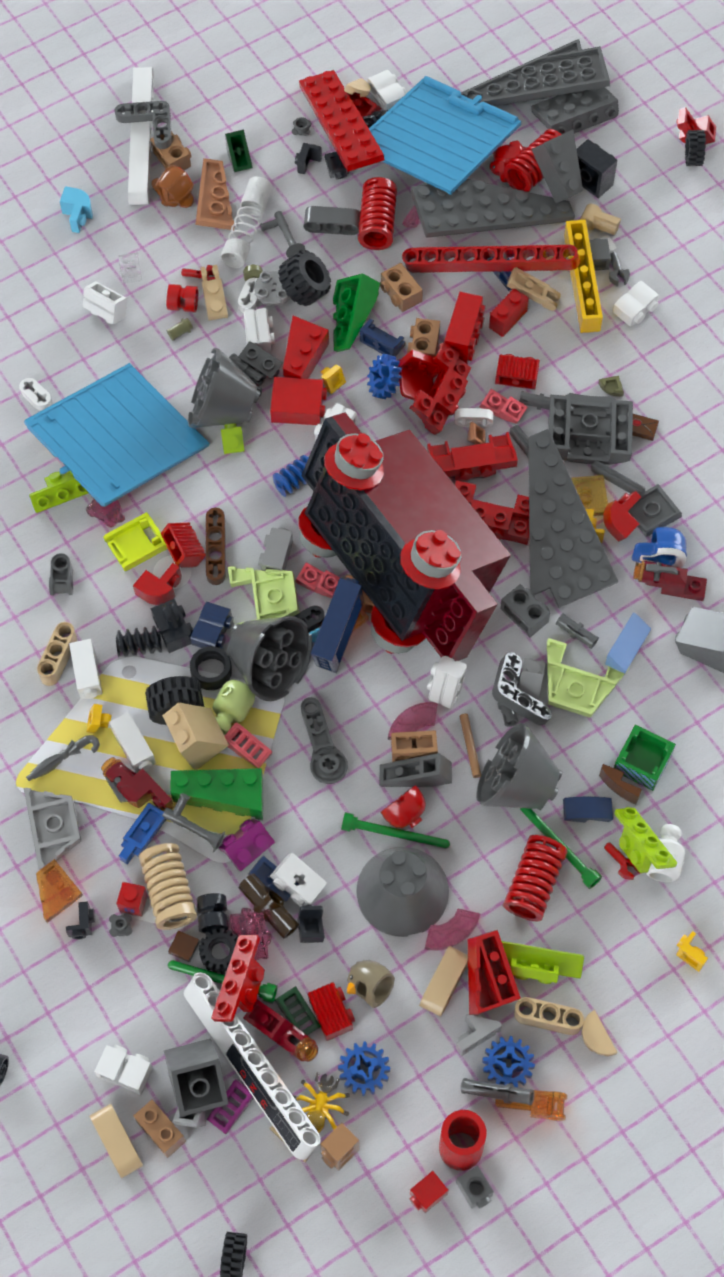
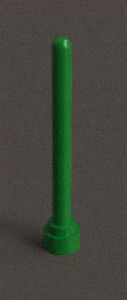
M520 808L523 814L544 836L558 841L567 848L566 859L580 872L583 879L582 882L588 889L598 884L602 879V875L596 869H588L532 809Z
M345 812L341 830L350 832L351 830L360 829L445 849L450 846V841L447 839L358 820V817H354V814Z
M174 960L168 962V968L192 976L196 973H205L213 982L223 984L225 978L223 974ZM272 983L260 985L258 991L259 998H263L264 1002L273 1004L278 985Z

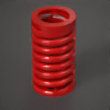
M554 129L546 130L504 167V177L512 189L529 192L544 179L532 149L562 135L560 132Z
M374 177L368 179L363 184L358 241L363 247L370 250H384L393 243L397 186L388 178Z
M530 835L524 848V853L521 855V861L518 863V869L515 871V877L512 879V885L509 887V892L503 902V907L520 918L536 922L542 921L545 909H547L545 902L550 900L549 894L553 892L552 886L556 884V878L559 876V870L562 868V862L565 860L568 852L567 848L549 837ZM546 843L556 847V849L547 846Z
M457 1110L448 1115L444 1120L441 1128L439 1153L443 1162L450 1168L465 1171L474 1167L481 1159L487 1129L479 1115L470 1110ZM464 1133L474 1140L475 1145L469 1148H459L449 1138L454 1134Z

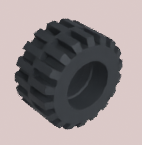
M300 250L279 266V281L282 284L283 290H285L287 296L292 301L297 302L299 305H311L326 295L329 289H331L329 271L321 259L313 252Z
M174 676L164 678L152 683L145 692L149 718L152 722L160 725H167L162 715L177 703L205 707L201 684L193 677Z

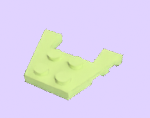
M234 566L228 567L229 580L232 587L252 583L257 616L255 620L295 616L300 613L293 571L272 569L262 571L247 567L246 569H237Z
M548 638V705L591 718L625 674L608 666L605 677L561 664L567 644Z

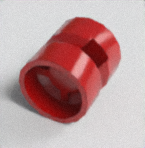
M169 284L166 297L167 310L179 311L183 308L184 312L196 313L199 300L198 286L187 285L185 288H182L178 284Z

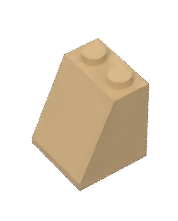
M177 703L162 715L181 755L194 770H198L229 746L211 708Z

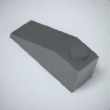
M440 753L380 764L379 786L413 787L415 785L417 787H434L452 783V762Z

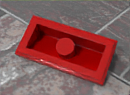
M354 92L349 94L362 117L382 109L369 98L360 97V93Z

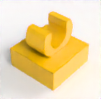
M334 365L331 369L325 367L320 371L323 374L321 377L324 386L330 394L346 383L342 368L338 365Z
M93 704L91 707L86 732L96 733L99 727L108 728L112 715L102 713L103 705Z

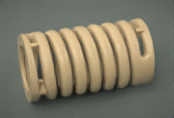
M174 843L152 846L139 855L140 864L143 867L142 872L145 876L144 880L147 884L146 888L151 900V907L153 908V915L156 917V927L160 930L180 928L192 923L197 918V913L194 910L195 906L192 902L193 898L189 895L191 891L188 887L189 883L186 879V872L183 870L182 857L178 853L180 849ZM162 852H167L166 854H163V855L157 856V857H155V858H152V857H154V856L157 855V854H160V853H162ZM187 916V918L184 920L177 922H169V920H176Z

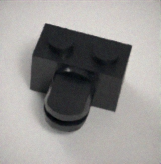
M175 599L150 608L153 620L158 631H160L168 653L192 644L190 638L193 628L190 622L186 624L184 620L186 614L182 605L178 606Z

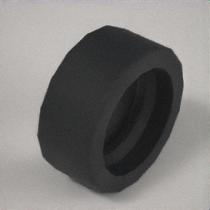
M215 646L199 649L190 660L191 677L200 682L202 689L217 690L222 688L232 676L231 659L223 649ZM216 659L223 663L224 670L216 677L207 678L199 674L198 666L205 660Z

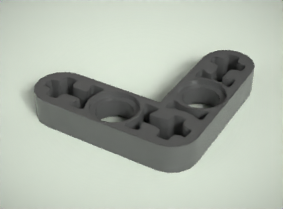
M166 101L123 103L115 107L114 112L118 122L153 121L155 146L159 149H167L171 146L170 106ZM140 110H147L145 114L138 113ZM159 123H166V124H167V125L164 126V127H158V126H157Z
M514 652L506 653L500 660L493 685L492 695L494 699L535 724L545 725L552 717L551 709L546 704L516 688L522 668V660ZM503 674L507 675L511 681L507 680ZM518 700H521L526 707L522 706Z

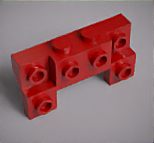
M445 342L440 344V349L436 357L433 358V361L443 371L438 374L429 395L422 390L418 391L413 405L409 407L422 420L425 429L434 435L442 431L448 416L454 415L459 406L457 404L466 393L465 387L468 383L466 378L471 370L469 365L458 358L460 353Z
M509 432L501 436L492 437V434L488 435L489 443L451 448V452L448 441L441 445L431 446L427 444L428 453H430L440 468L443 469L448 477L454 476L455 480H469L481 476L490 477L495 475L497 470L517 467L518 464L516 450L512 445Z
M456 480L455 486L499 540L503 539L528 545V496L518 494L514 508L474 500L476 485Z

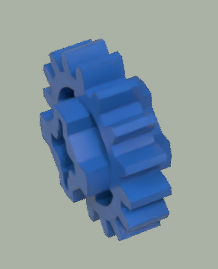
M388 354L378 355L377 360L372 361L373 367H369L370 372L367 378H370V381L367 383V386H371L369 392L373 393V397L386 400V398H391L392 393H396V386H400L399 379L402 376L399 375V372L402 368L398 367L400 361L396 360L395 356Z
M513 1036L509 1037L508 1042H505L503 1037H500L499 1044L492 1041V1050L489 1048L485 1049V1054L489 1057H483L482 1063L488 1064L483 1068V1073H490L487 1080L492 1081L494 1079L496 1080L495 1084L499 1085L513 1084L517 1088L519 1082L525 1086V1077L531 1079L532 1073L529 1070L535 1068V1064L529 1062L534 1059V1054H527L530 1048L529 1045L522 1047L521 1039L517 1043L513 1042ZM505 1049V1052L501 1055L494 1056L498 1051ZM514 1050L519 1052L523 1058H519ZM506 1059L511 1060V1068L506 1067ZM494 1069H498L502 1073L503 1077L497 1074ZM523 1071L519 1076L512 1078L515 1072Z
M366 1041L363 1042L362 1047L354 1043L353 1051L346 1048L347 1057L340 1056V1061L344 1064L338 1065V1071L344 1072L339 1075L340 1080H347L344 1087L347 1089L352 1086L353 1094L361 1090L362 1096H365L366 1090H370L371 1094L374 1095L375 1087L382 1090L383 1084L381 1081L388 1082L389 1077L385 1073L390 1072V1066H385L389 1062V1058H382L384 1050L380 1049L377 1052L376 1044L373 1043L371 1048H369ZM364 1054L372 1055L374 1058L371 1059ZM355 1057V1064L348 1069L350 1061ZM361 1061L368 1068V1077L363 1070H360ZM381 1068L379 1076L373 1080L374 1072L379 1071ZM359 1079L363 1081L364 1084L358 1083L354 1080Z

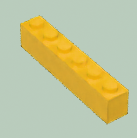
M586 220L566 221L564 231L565 245L575 246L580 257V265L576 269L570 270L580 333L600 332L603 315Z

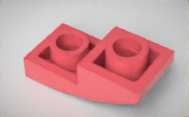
M490 389L479 406L482 409H489L493 411L495 416L515 424L518 423L527 409V406L510 396L507 399L493 389Z
M306 562L295 583L313 592L332 598L340 577L328 570L324 573Z

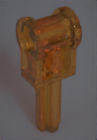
M534 1090L535 1097L532 1105L517 1102L508 1104L504 1103L503 1100L495 1099L496 1107L531 1111V1118L553 1121L566 1120L564 1104L568 1095L562 1092ZM555 1102H557V1110H554Z

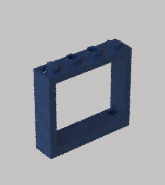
M348 577L346 579H339L311 651V656L317 667L336 674L364 603L361 585L358 584L359 581Z

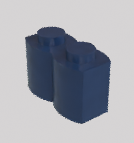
M206 601L190 638L192 645L200 648L212 646L222 648L226 640L224 633L227 628L230 629L234 621L231 609Z

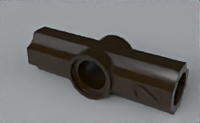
M254 873L243 879L238 888L254 905L253 910L255 914L263 921L269 922L283 939L294 933L299 923L284 908L283 899L276 892L268 890Z

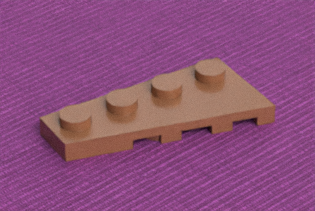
M203 158L195 225L231 230L234 220L229 202V192L226 186L223 161Z

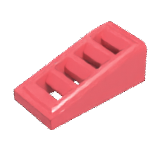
M237 722L224 736L229 745L227 747L256 768H260L272 754V751ZM246 739L247 742L241 748L239 745ZM252 744H253L255 747H254V748L251 750V752L248 754V753H247V750H248V749L252 746ZM259 750L263 751L256 760L253 758Z

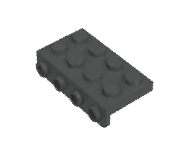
M605 87L557 95L531 106L532 113L547 129H554L561 134L572 129L574 133L616 118L619 114L618 99Z

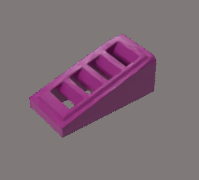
M235 1079L226 1091L228 1105L226 1106L235 1112L233 1116L221 1106L214 1108L206 1119L224 1134L228 1133L254 1099L245 1084L239 1079ZM239 1089L246 1095V1098L243 1099L235 1091ZM230 1097L234 1098L241 1105L239 1107L229 1101ZM220 1113L229 1120L228 1123L225 1124L216 1115Z

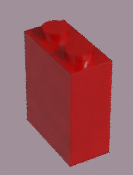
M274 377L270 409L271 423L320 424L321 418H324L325 405H322L323 400H327V388H324L323 380Z

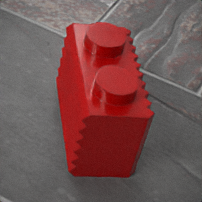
M512 289L505 296V299H502L500 304H497V307L490 312L489 329L504 337L528 311L529 298L517 289Z
M500 354L495 384L535 390L540 360H535L533 357L523 358L515 357L512 354Z
M190 522L168 523L160 533L177 566L181 568L197 567L206 556L204 548L200 546L201 543L197 539L196 532L190 526Z
M331 982L307 993L326 1041L353 1030L352 1023L355 1022V1018L350 1008L345 1009L342 1001H345L346 998L341 987L336 988L334 982Z

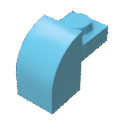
M65 186L60 199L62 214L70 215L69 222L72 232L80 233L81 227L86 223V218H93L90 198L81 189Z

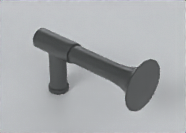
M277 211L274 214V220L260 223L262 232L277 226L280 227L289 245L286 251L288 258L300 250L305 251V246L302 243H296L281 211Z
M181 793L174 810L167 807L162 817L207 840L212 845L214 853L219 847L225 831L220 834L212 833L182 816L181 813L190 797Z

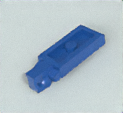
M151 803L146 805L123 837L121 844L123 850L119 854L120 861L128 865L134 855L139 857L140 853L146 849L166 821V818L162 817L164 811Z

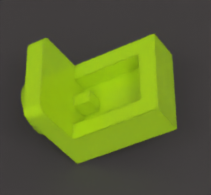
M237 424L224 425L225 429H221L224 454L244 452L241 427H237Z

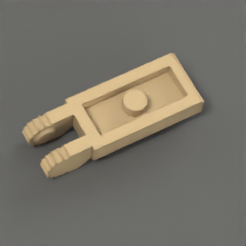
M213 265L212 268L215 280L207 281V270L205 267H200L208 320L228 318L222 280L219 278L217 265Z
M517 267L512 270L507 287L517 289L529 299L542 304L548 310L555 311L558 305L555 301L560 299V292Z

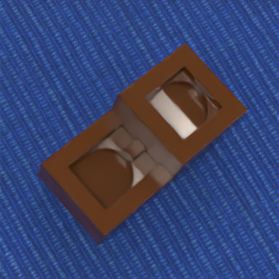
M603 764L599 774L602 781L617 795L636 805L642 789L622 781L624 772Z

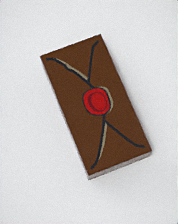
M633 414L632 436L653 441L659 420Z

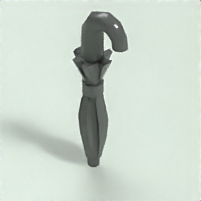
M87 735L76 742L71 740L67 748L59 752L60 754L46 758L26 776L27 780L31 781L54 770L63 759H67L70 755L80 754V749L89 743L93 744L91 750L95 753L100 746L98 738L94 735Z

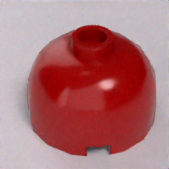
M415 785L380 813L390 825L396 828H404L408 825L413 828L422 821L420 816L426 808L425 798Z

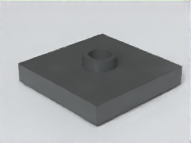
M659 484L647 490L628 511L639 523L637 527L645 537L650 536L655 528L665 527L682 517L681 511Z

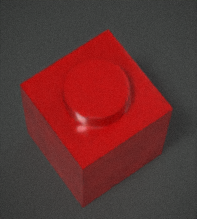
M122 882L116 903L119 912L142 917L148 897L145 886Z
M431 1171L410 1189L412 1197L409 1200L418 1211L422 1209L426 1213L446 1197L449 1190L436 1173Z

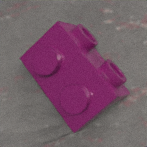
M255 819L244 821L239 826L240 829L235 834L226 836L222 840L223 844L218 847L228 856L238 871L245 869L275 843L262 823Z

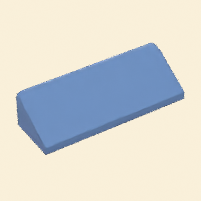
M633 612L609 651L605 665L624 674L651 631V628L636 613Z

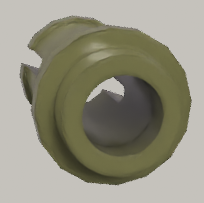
M182 318L181 322L166 331L173 341L186 332L190 333L193 326L188 318Z

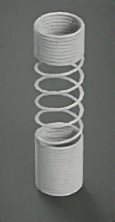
M255 176L250 178L240 203V209L237 211V217L234 219L228 240L220 256L221 260L230 267L241 268L246 262L251 248L248 243L254 240L252 235L256 234L255 227H258L260 224L257 219L262 218L273 189L272 184L266 178ZM240 216L255 219L258 224L252 226L249 223H245L240 219ZM237 224H245L252 227L255 232L249 234L246 231H242L237 227ZM234 232H242L249 235L252 240L246 242L234 235Z

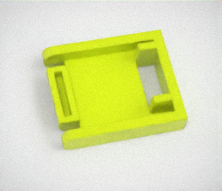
M147 512L103 536V539L120 565H122L124 571H128L168 549L160 534L161 532ZM148 527L151 528L156 536L151 539L152 543L143 531Z

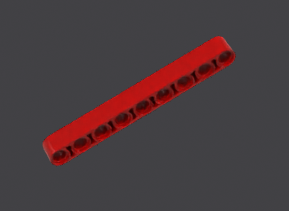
M573 245L408 248L402 254V260L407 270L412 273L512 271L516 267L522 271L574 270L580 265L578 250ZM533 256L531 260H526L528 257ZM554 256L552 259L547 260V257ZM568 256H574L571 259H566ZM494 257L492 260L487 261L488 258Z

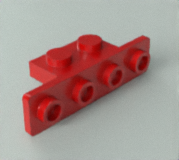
M240 935L238 937L211 1016L214 1022H232L238 1007L243 1012H252L265 969L254 959L260 941L258 935Z

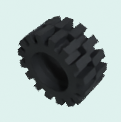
M688 130L685 139L686 166H703L706 148L705 131Z
M220 928V931L213 929V933L207 932L205 934L206 938L202 937L201 945H199L200 958L207 970L225 974L238 936L236 934L233 935L229 929L228 931H225L224 928ZM218 943H224L230 948L229 955L224 959H216L212 955V948Z
M226 1232L221 1256L220 1277L243 1276L247 1251V1234Z

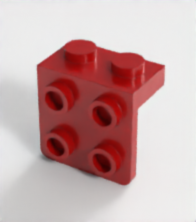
M412 349L399 360L400 364L398 367L402 368L399 372V375L402 376L399 379L400 393L403 397L415 401L416 393L420 390L429 395L433 386V378L443 371L433 361L434 357Z

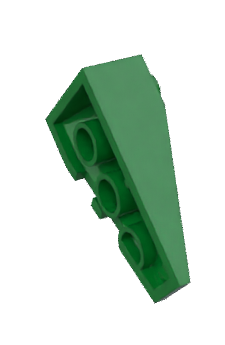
M363 273L342 278L336 282L333 295V304L336 305V312L333 314V320L336 321V327L333 330L335 352L350 350L377 301L380 282Z

